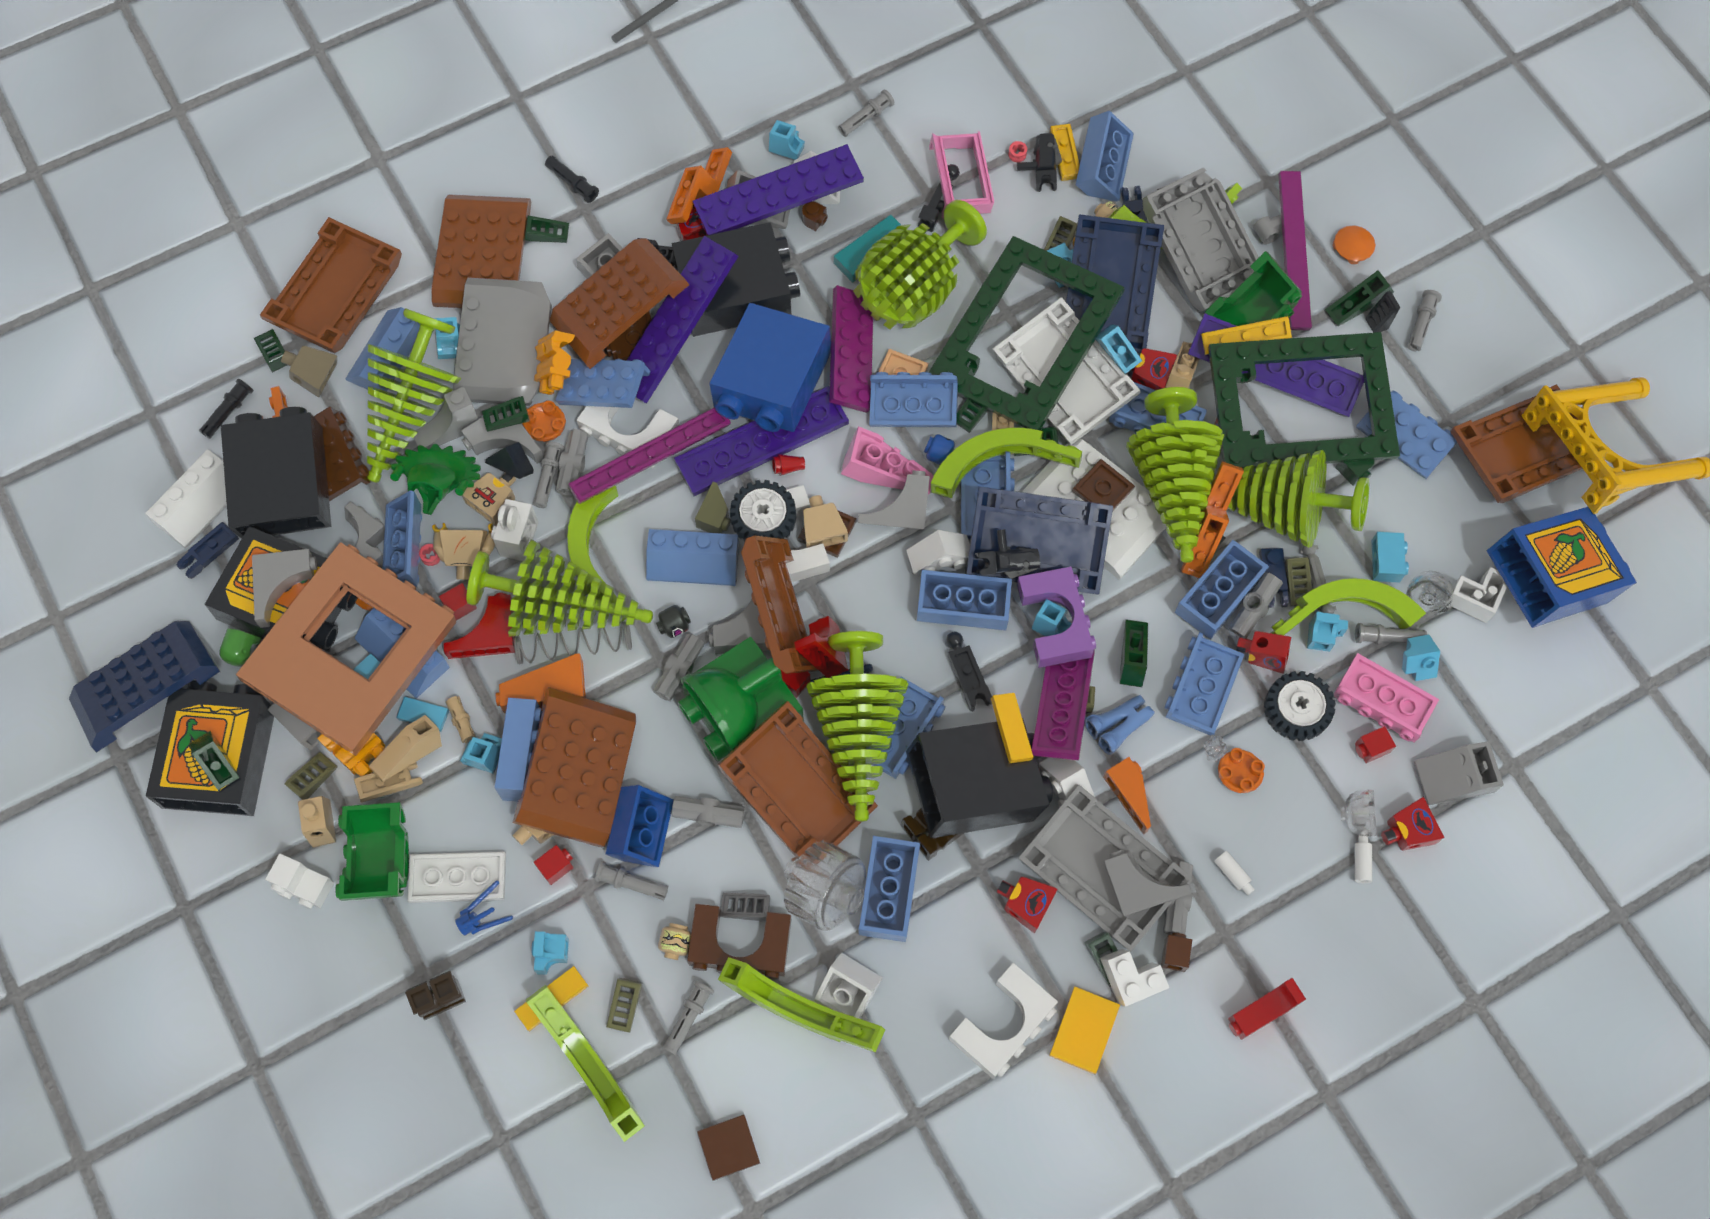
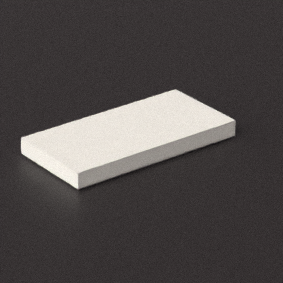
M504 851L410 854L407 901L409 903L475 901L497 880L499 885L482 901L505 900L506 853Z

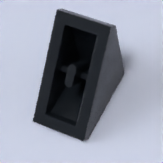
M520 442L507 446L485 459L486 464L518 479L531 475L534 472Z

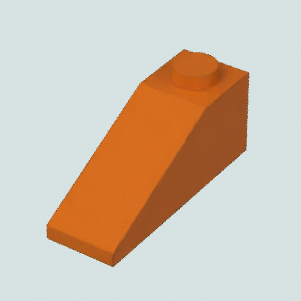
M1127 757L1107 770L1103 778L1144 835L1150 829L1151 823L1143 775L1141 774L1142 770L1136 761H1132L1130 757Z

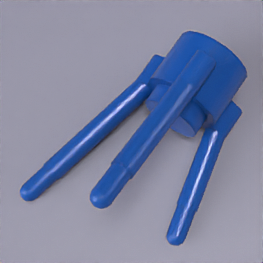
M498 880L489 886L466 909L460 912L461 916L455 919L458 929L464 936L469 933L474 935L481 930L513 919V916L510 915L479 925L481 924L480 920L494 912L495 909L491 907L478 915L474 911L471 912L499 885Z

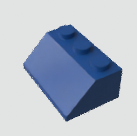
M640 785L621 787L605 855L624 862L659 867L674 799Z

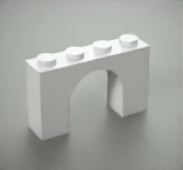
M586 406L577 418L579 430L586 432L588 437L596 438L603 446L615 448L620 455H624L680 426L677 417L661 409L658 410L647 428L635 435L620 434L610 426L613 416L620 407Z
M804 485L786 490L791 493L795 501L796 517L802 516L803 510L810 508ZM823 543L801 550H791L794 561L786 563L791 582L830 572V562Z
M1014 963L999 978L996 986L1019 1006L1023 1017L1020 1032L1008 1040H995L986 1036L972 1022L965 1018L949 1037V1040L992 1079L996 1075L1002 1077L1010 1068L1007 1062L1013 1056L1017 1059L1026 1049L1023 1045L1028 1038L1033 1040L1042 1030L1039 1027L1040 1023L1044 1019L1049 1021L1057 1012L1054 1007L1058 1001Z

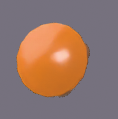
M1355 225L1340 229L1335 235L1333 248L1339 255L1353 265L1370 258L1374 253L1376 245L1374 237L1369 231Z
M548 400L528 408L530 421L522 423L532 439L546 442L554 440L561 435L565 429L566 419L562 410L554 402Z
M1234 748L1220 759L1218 775L1222 783L1229 790L1237 793H1249L1256 790L1262 783L1265 765L1254 754L1240 748Z

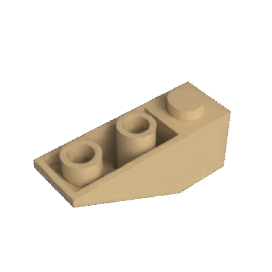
M1183 341L1165 388H1189L1199 358L1188 354L1192 343Z
M426 715L407 725L369 765V768L382 782L441 747L439 728Z

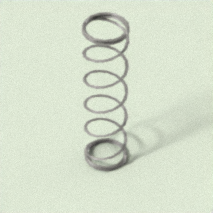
M626 622L621 623L616 650L609 640L606 629L603 628L607 641L614 652L619 650L623 625L627 650L632 649L630 626L626 625ZM580 627L575 654L578 652L581 631L588 649L593 655H596L599 650L602 628H599L598 644L594 653L588 644L584 631ZM559 632V633H560V636H561V638H562L563 644H564V646H565V648H566V651H567L568 654L571 656V653L569 652L568 647H567V645H566V643H565L564 637H563L562 633ZM557 633L553 658H550L547 654L540 634H536L532 661L527 659L523 651L520 636H515L514 648L517 663L519 665L523 664V656L528 663L534 661L538 637L547 658L554 660L558 649L559 633Z

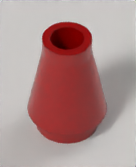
M778 454V456L772 458L773 472L782 476L798 470H805L804 457Z

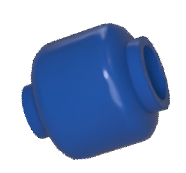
M940 434L935 435L934 438L930 436L924 450L927 460L941 465L946 457L955 450V442Z

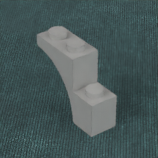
M349 502L344 507L345 519L354 527L358 534V542L355 548L360 551L359 554L364 558L367 556L373 558L379 564L378 567L382 569L383 555L376 546L384 540V524L379 519H374L367 514L361 506H356Z

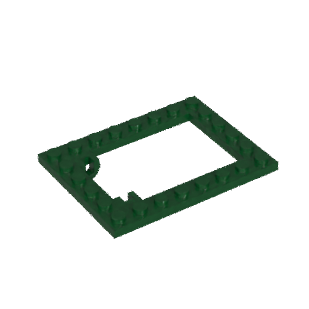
M1012 236L929 373L931 375H940L942 372L953 373L958 379V395L1024 428L1040 431L1123 295L1125 288L1020 238ZM1022 265L1089 296L1093 300L1040 387L1026 380L1024 383V394L1019 392L1017 397H1014L974 377L979 368L980 358L968 351Z
M1381 332L1217 343L1208 346L1218 427L1223 430L1222 434H1224L1221 445L1223 462L1243 468V470L1246 466L1253 465L1254 469H1256L1259 463L1267 462L1270 468L1273 460L1281 459L1284 465L1287 457L1295 456L1298 462L1301 454L1309 453L1312 459L1313 453L1324 450L1327 464L1397 459L1400 457ZM1361 357L1372 437L1266 444L1264 430H1258L1254 435H1250V431H1243L1237 383H1247L1256 379L1255 364Z

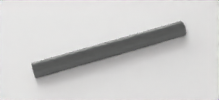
M664 0L612 35V40L617 43L678 0Z

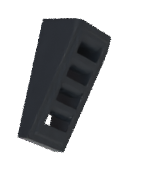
M1391 291L1386 292L1365 318L1373 333L1388 330L1400 309Z

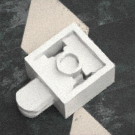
M506 499L504 505L500 506L498 524L493 527L491 534L500 557L524 561L527 556L523 555L530 540H533L538 525L532 504Z

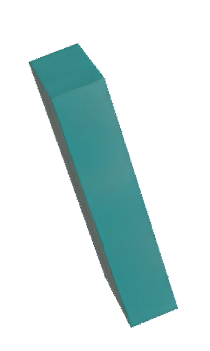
M889 215L835 254L834 264L853 283L856 281V268L866 252L876 241L901 224L892 215Z

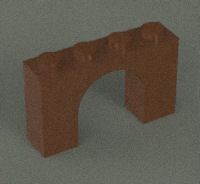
M695 904L687 960L689 966H693V970L707 971V968L717 969L716 972L721 973L729 957L749 964L759 973L765 974L764 976L769 979H779V976H785L792 921L790 914L767 912L764 938L761 946L751 955L734 957L725 953L717 941L721 913L720 907Z

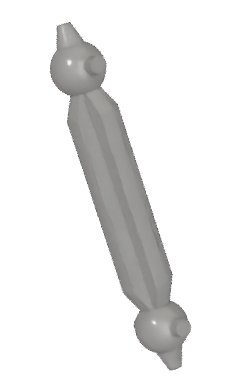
M1313 544L1311 548L1303 546L1300 552L1305 554L1309 560L1311 581L1315 589L1326 584L1319 557L1315 554L1316 550L1319 549L1318 545ZM1328 603L1323 605L1318 612L1333 614L1337 609L1336 606Z

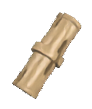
M459 696L449 698L445 703L451 713L452 724L456 726L462 743H469L473 737L476 738L470 725V716L465 712Z

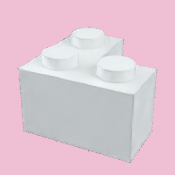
M937 530L906 551L913 573L921 575L922 570L937 571L942 567L964 568L967 566L970 544L965 534Z
M1492 567L1485 572L1479 583L1461 575L1452 586L1445 604L1487 623L1496 614L1507 585L1499 571Z
M1048 757L1039 763L1042 771L1040 775H1045L1049 778L1053 791L1059 796L1060 800L1057 801L1059 807L1062 806L1078 785L1094 796L1084 767L1075 760Z
M280 853L265 879L272 885L270 889L276 891L278 895L289 900L292 896L300 899L298 903L309 909L312 906L321 909L334 884L328 877L312 871L302 863Z
M1120 949L1100 958L1116 1001L1120 1005L1126 1007L1169 988L1161 965L1151 962L1136 969L1130 951Z

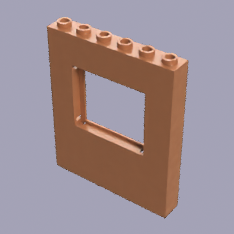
M340 542L236 673V676L241 682L356 756L456 624V619L453 615L454 611L445 605L439 606L434 603L435 599L429 594H420L410 582L405 580L403 583L397 579L398 576L390 569H381L373 558L369 556L364 558L359 554L360 551L350 544L346 546ZM347 592L352 593L406 628L369 679H366L309 642Z

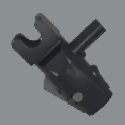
M1044 133L1036 136L1033 151L1035 159H1033V162L1017 163V171L1036 170V190L1038 192L1042 190L1044 183H1049L1053 191L1057 190L1056 166L1062 162L1054 135Z
M1005 529L996 530L999 551L974 554V558H980L985 561V567L976 570L977 576L1004 573L1009 579L1040 568L1038 549L1020 546L1017 549H1010V547H1007Z

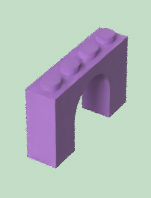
M1072 567L1018 577L1017 588L1022 606L1045 602L1048 599L1064 606L1072 618V625L1063 633L1034 639L1033 650L1038 668L1092 658L1093 651L1096 649L1095 637L1093 635L1090 636L1088 629L1091 627L1089 616L1085 615L1083 611L1085 607L1084 597L1082 594H1079L1077 589L1079 587V579L1077 574H1073Z

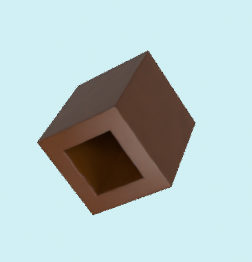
M1181 933L1168 935L1164 941L1161 967L1185 972L1189 968L1193 939H1188L1185 934Z

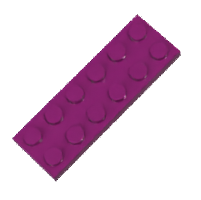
M837 285L833 288L829 402L867 413L870 411L872 312L862 307V295L857 298L853 292L854 290Z
M1095 649L1092 658L1046 666L1032 745L1033 756L1079 760Z

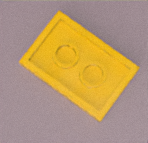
M1074 986L1049 1056L1095 1075L1120 1004Z

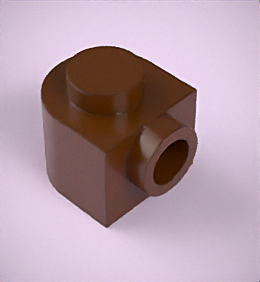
M814 201L806 203L802 207V222L806 227L817 231L819 226H823L827 221V207Z

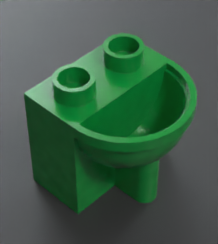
M751 636L693 674H687L681 678L685 697L677 703L691 725L699 720H702L710 734L705 736L703 741L717 762L734 750L785 701H789L802 716V721L804 722L803 708L782 680L781 670L774 665L772 657L766 658Z

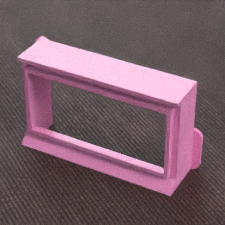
M980 131L975 134L937 136L932 133L929 150H934L945 203L942 211L943 220L945 207L954 200L944 149L973 148L983 198L961 200L972 205L980 214L991 213L994 197Z

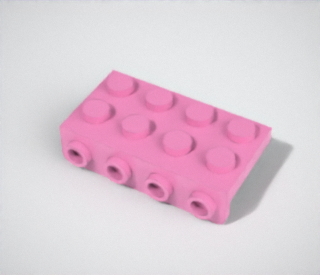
M1359 653L1354 657L1334 692V697L1341 704L1355 708L1362 716L1376 720L1381 727L1385 726L1386 729H1391L1398 733L1402 739L1414 743L1420 738L1423 728L1439 701L1438 698Z

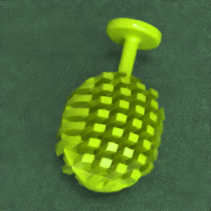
M953 200L945 207L943 216L948 230L941 237L936 232L930 236L925 234L929 227L923 223L914 230H907L911 224L899 225L896 229H893L876 241L866 252L855 271L856 280L858 279L860 283L853 292L857 298L862 295V307L865 310H870L872 312L871 316L876 321H879L881 318L887 320L883 325L888 329H892L898 323L905 324L902 328H912L931 316L932 313H935L944 304L957 284V274L954 275L952 270L957 266L959 260L956 255L952 256V258L949 257L948 253L952 250L950 245L957 239L965 245L975 246L980 244L987 235L984 219L969 203L962 200Z

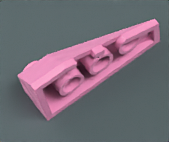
M858 426L845 455L841 471L842 475L864 483L903 490L907 474H912V470L925 471V476H930L928 495L930 494L931 481L934 477L932 473L914 460L905 458L900 454L901 450L894 447L893 449L879 434Z

